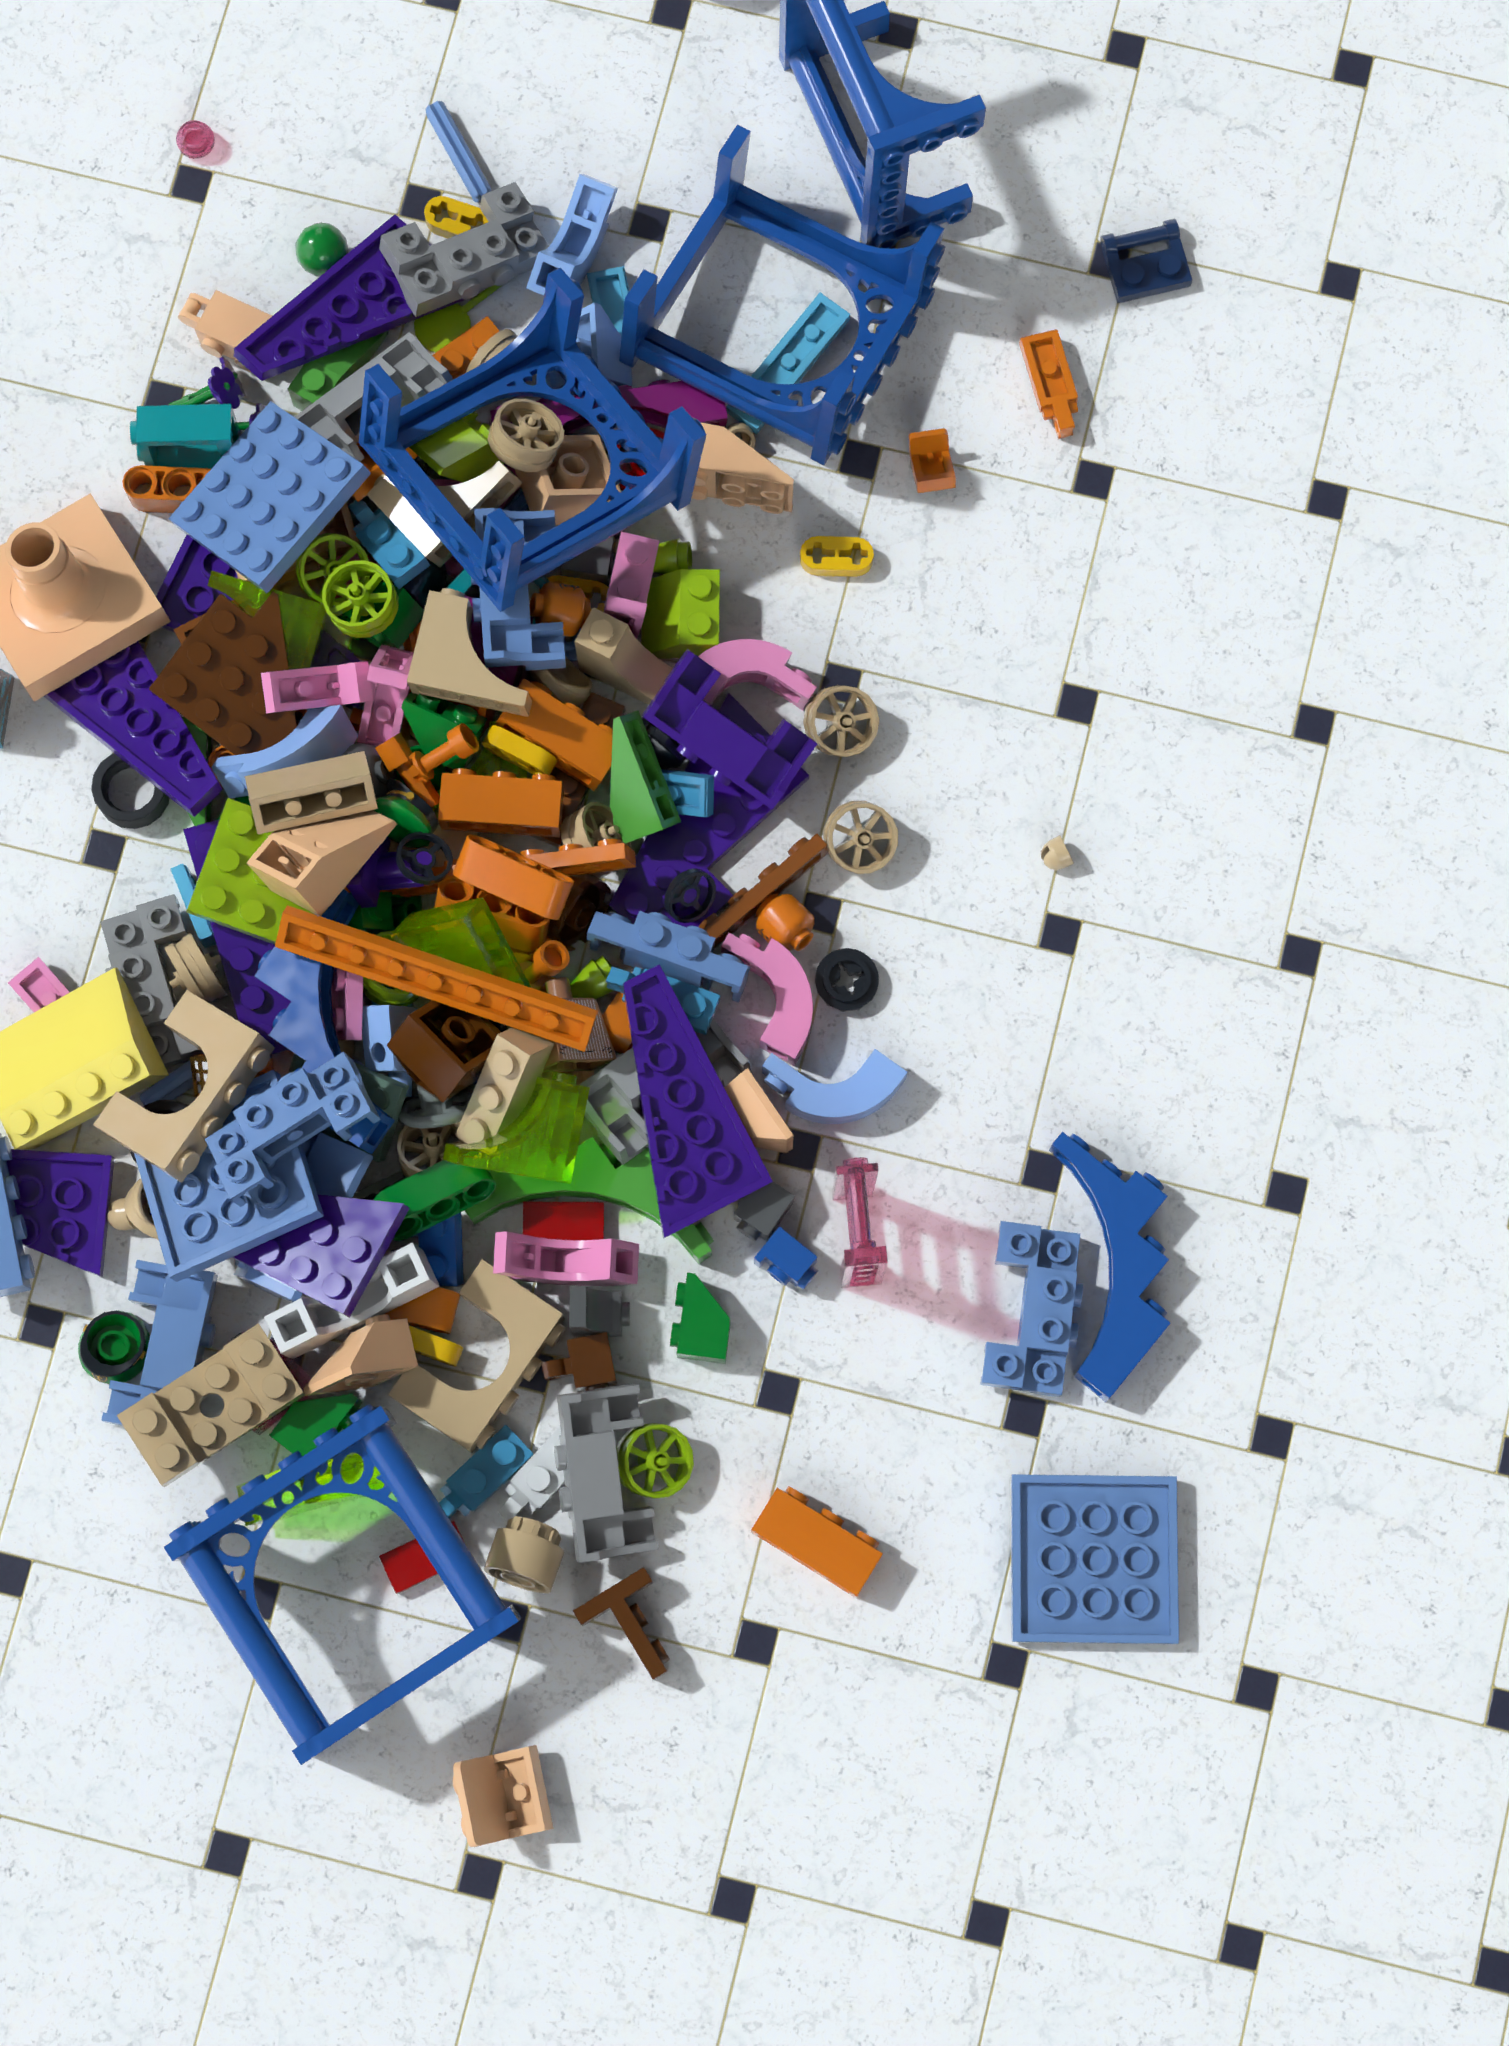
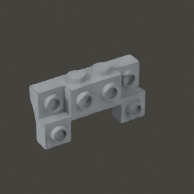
M516 182L482 195L480 209L488 223L431 246L416 222L381 235L379 249L394 272L406 303L415 317L461 298L465 300L470 299L483 289L493 285H504L511 281L513 277L533 269L538 252L546 250L549 245L533 222L534 210Z
M410 332L296 415L295 418L359 462L365 457L356 444L359 442L365 370L376 364H379L402 391L401 408L454 380L449 371Z
M175 894L136 905L137 910L100 921L111 967L106 968L105 971L107 972L113 968L119 969L166 1069L197 1055L204 1054L202 1050L180 1038L164 1024L177 1005L172 986L169 983V975L159 945L182 939V937L188 934L183 924L179 910L180 904Z
M714 1018L706 1035L695 1032L723 1087L727 1086L747 1068L751 1072L749 1060L731 1042ZM632 1047L627 1052L616 1055L615 1060L610 1061L607 1066L570 1091L573 1104L598 1132L599 1139L622 1165L648 1148L645 1122L641 1118L643 1110Z
M638 1384L557 1395L561 1435H559L560 1445L554 1446V1457L557 1471L563 1470L565 1487L559 1488V1500L562 1512H568L572 1522L576 1561L579 1563L659 1550L658 1541L654 1539L652 1517H655L654 1508L648 1506L623 1510L615 1434L612 1431L644 1426L643 1417H640L637 1393H640V1386Z

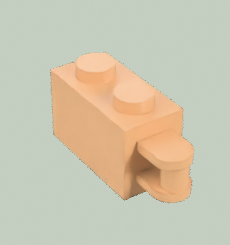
M215 290L210 300L196 293H190L178 315V319L195 329L201 348L215 357H221L223 354L234 359L240 368L252 373L233 357L234 348L271 318L272 315ZM200 309L204 311L201 318L197 317Z

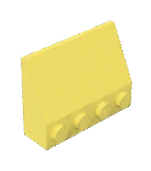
M118 968L107 971L0 1031V1120L14 1150L36 1149L102 1113L116 1091L129 1098L169 1076Z

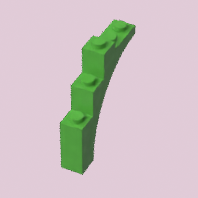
M530 1131L485 1161L496 1182V1189L486 1200L464 1210L473 1224L476 1225L503 1209L531 1200L563 1196L591 1198L626 1207L654 1221L661 1227L649 1148H646L624 1165L615 1169L613 1165L618 1162L617 1158L604 1143L598 1145L593 1136L552 1164L550 1160L555 1157V1154L545 1139L540 1137L535 1140ZM701 1222L696 1225L691 1224L672 1234L698 1264L712 1256V1249L709 1245L714 1240Z

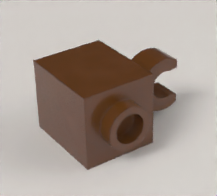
M607 1332L567 1340L570 1358L542 1362L546 1381L573 1376L577 1392L592 1391L598 1388L617 1385Z

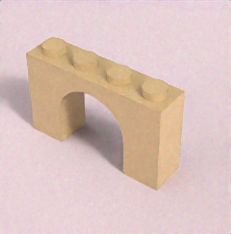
M188 990L183 994L164 1024L180 1038L202 1050L206 1056L208 1074L206 1083L199 1096L189 1106L178 1112L157 1114L146 1110L116 1091L93 1124L107 1136L181 1183L197 1167L200 1156L208 1146L205 1138L223 1127V1123L230 1112L245 1097L247 1088L254 1077L267 1065L270 1054L275 1048L258 1032Z
M483 1259L464 1284L459 1294L464 1300L497 1321L505 1329L509 1339L510 1354L503 1373L493 1383L484 1388L465 1391L448 1386L418 1365L404 1372L388 1394L393 1400L471 1453H473L476 1447L483 1449L492 1438L496 1429L491 1425L500 1412L505 1416L510 1412L519 1398L515 1390L523 1379L530 1381L543 1362L538 1357L546 1345L553 1348L566 1329L562 1325L565 1319L563 1313L508 1276L494 1274L493 1266Z

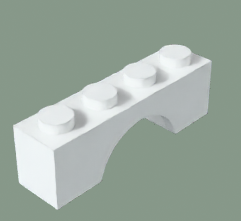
M411 1243L382 1258L350 1318L310 1297L300 1298L264 1317L280 1353L295 1359L365 1324L366 1319L383 1315L439 1287V1283L424 1251L414 1243Z

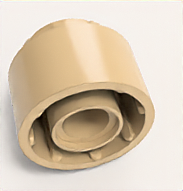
M516 1516L509 1519L506 1528L497 1529L484 1571L506 1584L532 1592L550 1593L564 1555V1550L559 1547L561 1541L559 1532L547 1524L530 1518Z

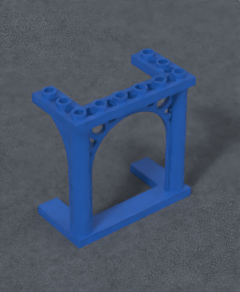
M780 0L779 60L784 71L792 69L860 220L861 243L889 249L898 240L911 235L914 238L921 237L930 221L940 225L945 222L954 224L963 220L968 213H971L973 194L968 183L929 198L907 194L910 154L918 151H933L940 147L944 141L957 136L959 138H967L978 132L984 126L986 107L980 94L958 103L941 104L914 98L891 85L875 68L862 42L889 32L890 12L885 1L849 14L844 0ZM830 54L868 138L866 160L860 151L819 59L820 57Z
M737 124L718 155L713 198L657 284L658 276L643 269L625 297L619 361L633 368L638 359L807 444L812 447L810 459L824 466L832 453L838 455L847 439V434L844 432L849 424L855 426L860 420L865 409V404L862 402L867 394L873 397L877 392L883 379V375L880 373L885 365L891 367L895 362L901 348L898 343L902 336L909 338L918 321V317L915 315L919 308L926 310L935 293V288L932 286L940 272V267L937 265L946 246L941 244L945 228L930 221L918 242L899 249L873 247L850 239L743 185L751 131ZM728 219L823 266L833 273L847 288L858 313V336L849 355L834 370L820 378L804 383L775 384L748 376L658 330ZM860 283L868 289L865 293L859 290L858 285ZM875 299H885L893 307L885 313L877 314L868 311L866 305ZM872 323L880 324L876 328L875 333H871L868 330L869 325ZM859 354L862 355L864 358L863 360L859 361L856 360L854 356ZM816 390L825 392L821 401L815 404L812 403L811 395ZM793 395L801 396L802 406H798L799 400H791L789 398Z
M561 267L548 273L542 307L513 342L480 366L402 408V391L379 364H376L365 370L359 444L500 612L514 605L515 593L520 588L669 503L677 511L689 505L707 435L700 421L692 418L681 406L669 413L664 439H662L650 430L641 413L630 407L622 397L619 388L604 377L598 370L594 359L589 355H585L576 344L584 294L579 283L574 279H570ZM557 371L566 381V384L560 389L550 388L546 382V376L549 372ZM537 374L536 385L532 386L525 383L532 381L533 375ZM572 390L580 397V399L575 398L571 394ZM511 397H538L552 400L573 409L586 418L598 431L607 448L610 460L608 482L601 495L587 509L524 544L525 536L501 508L487 515L482 541L405 450L492 402ZM620 444L626 452H621L617 445ZM624 463H636L645 475H627L622 472L620 466ZM619 483L626 487L622 492H619L616 488V485Z
M368 1404L349 1417L353 1423L339 1433L335 1427L326 1431L313 1440L317 1446L315 1449L304 1456L301 1455L299 1450L289 1455L277 1464L281 1471L267 1480L263 1474L252 1479L241 1487L245 1493L232 1503L229 1502L227 1497L205 1510L209 1518L202 1522L189 1521L169 1534L172 1542L164 1546L172 1561L181 1562L297 1747L292 1752L300 1765L336 1743L522 1618L513 1604L506 1608L394 1434L391 1427L396 1425L397 1422L390 1411L383 1406L377 1408ZM350 1453L359 1454L364 1463L362 1476L354 1484L346 1483L341 1475L342 1462ZM333 1460L331 1467L333 1479L325 1485H320L316 1481L317 1473L319 1472L321 1476L324 1475L328 1469V1463ZM374 1467L381 1474L376 1478L384 1483V1487L379 1490H372L368 1485L373 1476ZM304 1479L303 1489L301 1491L300 1488L295 1484ZM287 1491L292 1492L294 1495V1500L290 1504H286L282 1500V1495ZM391 1492L396 1497L397 1502L388 1497ZM330 1493H352L369 1497L382 1503L405 1522L474 1630L339 1720L329 1724L262 1617L255 1595L254 1577L256 1561L262 1543L270 1529L286 1512L301 1502L316 1496ZM273 1499L276 1508L264 1504ZM253 1514L260 1515L262 1518L261 1527L255 1531H251L243 1525L235 1524L240 1520L244 1522L255 1520ZM229 1533L243 1535L248 1539L250 1549L244 1556L233 1557L227 1555L220 1547L221 1538ZM224 1565L231 1567L243 1566L245 1569L244 1577L239 1582H236L234 1571L228 1574ZM240 1591H246V1600L243 1598Z

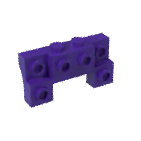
M687 649L664 680V685L643 712V718L680 743L676 750L687 759L696 764L700 758L712 766L708 773L714 775V778L727 787L731 781L773 810L801 766L817 746V743L783 718L764 744L703 699L721 673Z

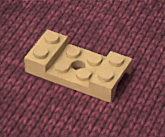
M259 1323L224 1345L222 1350L154 1394L150 1393L117 1415L161 1486H168L305 1396ZM210 1394L219 1395L224 1401L222 1413L214 1418L204 1416L200 1409L202 1400Z

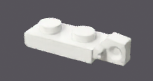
M560 1426L510 1480L511 1483L504 1489L510 1497L497 1513L507 1522L509 1519L519 1516L524 1509L531 1515L538 1508L542 1509L559 1488L564 1485L563 1470L557 1471L554 1457V1446L560 1445Z

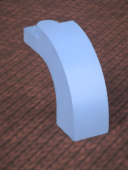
M579 174L562 225L551 245L546 250L538 252L526 289L544 296L548 273L560 267L570 279L576 280L579 285L582 284L609 225L606 222L618 190L617 187L588 175Z
M342 705L308 709L294 731L282 741L258 752L218 757L211 768L229 798L248 796L245 776L342 756L349 746L354 744L358 735Z
M874 1049L857 1073L845 1081L834 1084L818 1083L806 1078L773 1053L770 1054L762 1065V1073L767 1076L764 1082L782 1095L786 1091L791 1094L785 1102V1110L802 1119L821 1124H844L873 1114L895 1095L906 1080L908 1073L876 1049Z

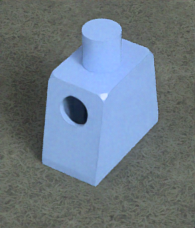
M395 1005L363 1006L362 1038L365 1067L372 1071L388 1073V1077L408 1085L406 1097H412V1079L391 1053L387 1044L407 1016L419 1008Z

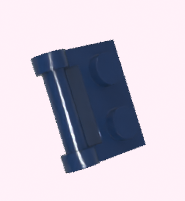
M1176 219L1163 221V225L1119 236H1114L1113 233L1100 237L1102 253L1117 304L1191 287L1193 280L1180 239V230ZM1166 241L1168 247L1166 250L1120 260L1118 255L1119 251Z

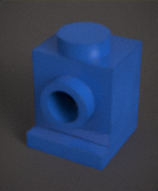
M780 1226L754 1257V1264L761 1268L766 1262L770 1266L767 1272L784 1286L791 1282L794 1286H799L804 1290L818 1273V1270L814 1268L818 1257Z

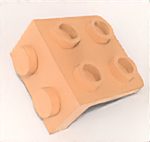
M537 1745L454 1763L453 1787L458 1795L462 1813L461 1828L470 1847L554 1829Z

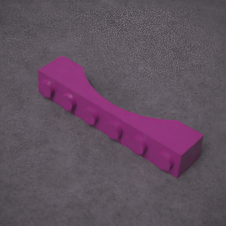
M662 379L653 381L645 387L618 386L624 400L632 409H636L641 413L645 423L666 429L669 413L682 406L692 418H696L700 423L726 428L728 416L725 403L683 381L670 382L669 380ZM577 394L574 395L575 398L580 399ZM544 398L535 401L543 404L556 414L561 420L564 435H570L585 427L593 426L581 414L561 403ZM502 405L498 406V407L496 408V410H490V414H489V425H490V426H491V424L493 423V421H494V419H495V415H496V413H497V410H498Z

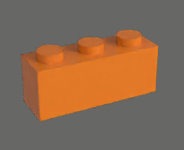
M523 679L518 688L528 691L531 697L532 705L529 717L502 712L495 725L548 751L557 759L556 768L592 791H595L611 767L613 729L604 724L596 725L585 718V713L576 705L568 702L563 704L552 697L551 691L543 684L536 681L530 683Z
M463 768L453 769L452 773H442L438 821L441 830L560 838L564 800L563 782L556 780V777L548 774H534L532 779L516 778V774L511 772L496 771L492 773V776L476 775L475 771Z
M788 1486L784 1492L777 1487L752 1527L751 1533L856 1598L883 1553L876 1550L879 1542L860 1530L854 1536L841 1528L844 1520L825 1508L822 1509L820 1514L806 1506L809 1498L794 1488Z

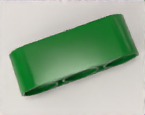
M467 1149L384 1189L374 1200L404 1203L410 1208L393 1238L395 1241L408 1239L486 1200L494 1193L496 1182L480 1153L474 1149Z

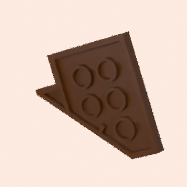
M273 591L254 617H252L226 596L220 594L149 687L152 693L234 755L254 753L267 749L282 741L298 726L296 710L266 713L261 673L290 670L280 595Z

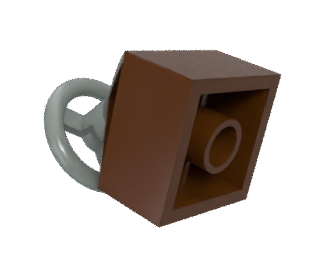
M433 1000L407 1016L387 1044V1047L403 1069L418 1085L419 1095L403 1104L399 1114L400 1122L413 1128H437L462 1120L472 1096L471 1093L462 1090L479 1079L497 1034L501 1033L489 1019ZM452 1102H461V1103H464L465 1105H464V1106L453 1105Z

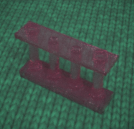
M864 1157L843 1160V1166H836L832 1200H846L850 1249L843 1252L839 1272L841 1288L881 1285L888 1263L886 1246L876 1247V1241L871 1239L867 1197H873L879 1171L878 1163L868 1164V1158Z

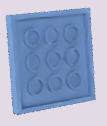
M270 401L241 436L231 445L230 450L221 457L168 519L185 534L265 593H268L368 478L371 472L364 464Z
M273 1069L254 1078L247 1088L245 1097L230 1112L223 1123V1127L236 1119L233 1114L234 1110L244 1105V1102L249 1097L263 1093L276 1085L281 1079V1075ZM302 1144L270 1164L263 1160L275 1186L267 1189L262 1184L257 1185L243 1194L247 1204L239 1207L229 1199L214 1168L216 1161L208 1146L200 1156L195 1170L188 1174L182 1183L134 1153L169 1277L176 1282L324 1216Z
M1012 1474L1011 1642L1179 1644L1177 1476Z

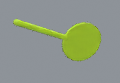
M493 285L486 288L463 306L456 303L416 319L414 322L415 336L428 351L436 353L471 328V321L467 312L501 286Z

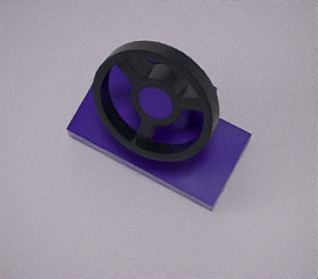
M414 832L401 840L396 852H388L391 841L387 836L346 887L361 908L377 907L380 890L422 887L438 883L448 875L452 867L453 856L449 846L437 835ZM416 839H424L435 843L430 849H402L406 843ZM442 849L447 859V867L444 872L434 876L432 869L436 863L435 854Z
M695 868L688 869L676 876L668 886L666 894L662 896L663 909L659 913L667 916L672 923L686 928L688 926L698 927L708 916L713 913L718 915L729 905L728 901L733 894L707 868L704 871Z

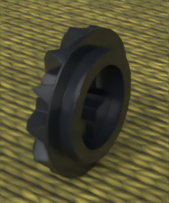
M851 948L835 950L826 955L817 967L815 975L817 993L827 1006L842 1012L860 1010L873 1000L879 985L877 967L869 956L859 950ZM839 966H842L849 976L863 974L853 982V995L845 986L832 987L840 980L841 969Z

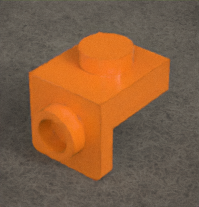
M942 428L910 433V465L917 493L956 488V477L949 453L947 429Z

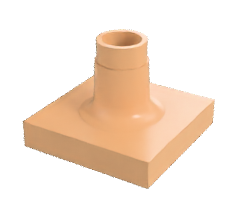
M91 493L40 523L33 522L20 526L9 536L6 543L0 545V648L34 702L170 622L160 602Z

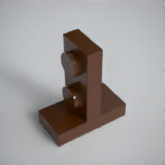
M643 1567L574 1609L573 1612L579 1623L585 1626L611 1609L651 1678L656 1680L668 1672L664 1663L668 1662L670 1658L658 1638L652 1642L649 1641L642 1629L649 1623L637 1603L628 1606L625 1601L653 1584L652 1579Z

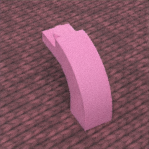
M756 639L727 641L713 646L698 656L721 673L703 699L711 706L719 694L726 688L738 683L752 682L766 686L803 711L817 687L811 683V678L803 671L796 668L791 670L786 667L792 652L767 641Z
M728 933L721 945V954L733 955L741 959L745 965L750 966V971L766 981L775 997L776 1009L760 1038V1048L795 1066L807 1044L813 1014L811 988L802 966L788 949L774 939H771L765 951L759 949L761 945L753 938L745 934H740L736 937Z
M507 1231L495 1232L494 1274L510 1276L512 1280L555 1285L619 1286L637 1284L638 1243L612 1238L599 1240H556Z

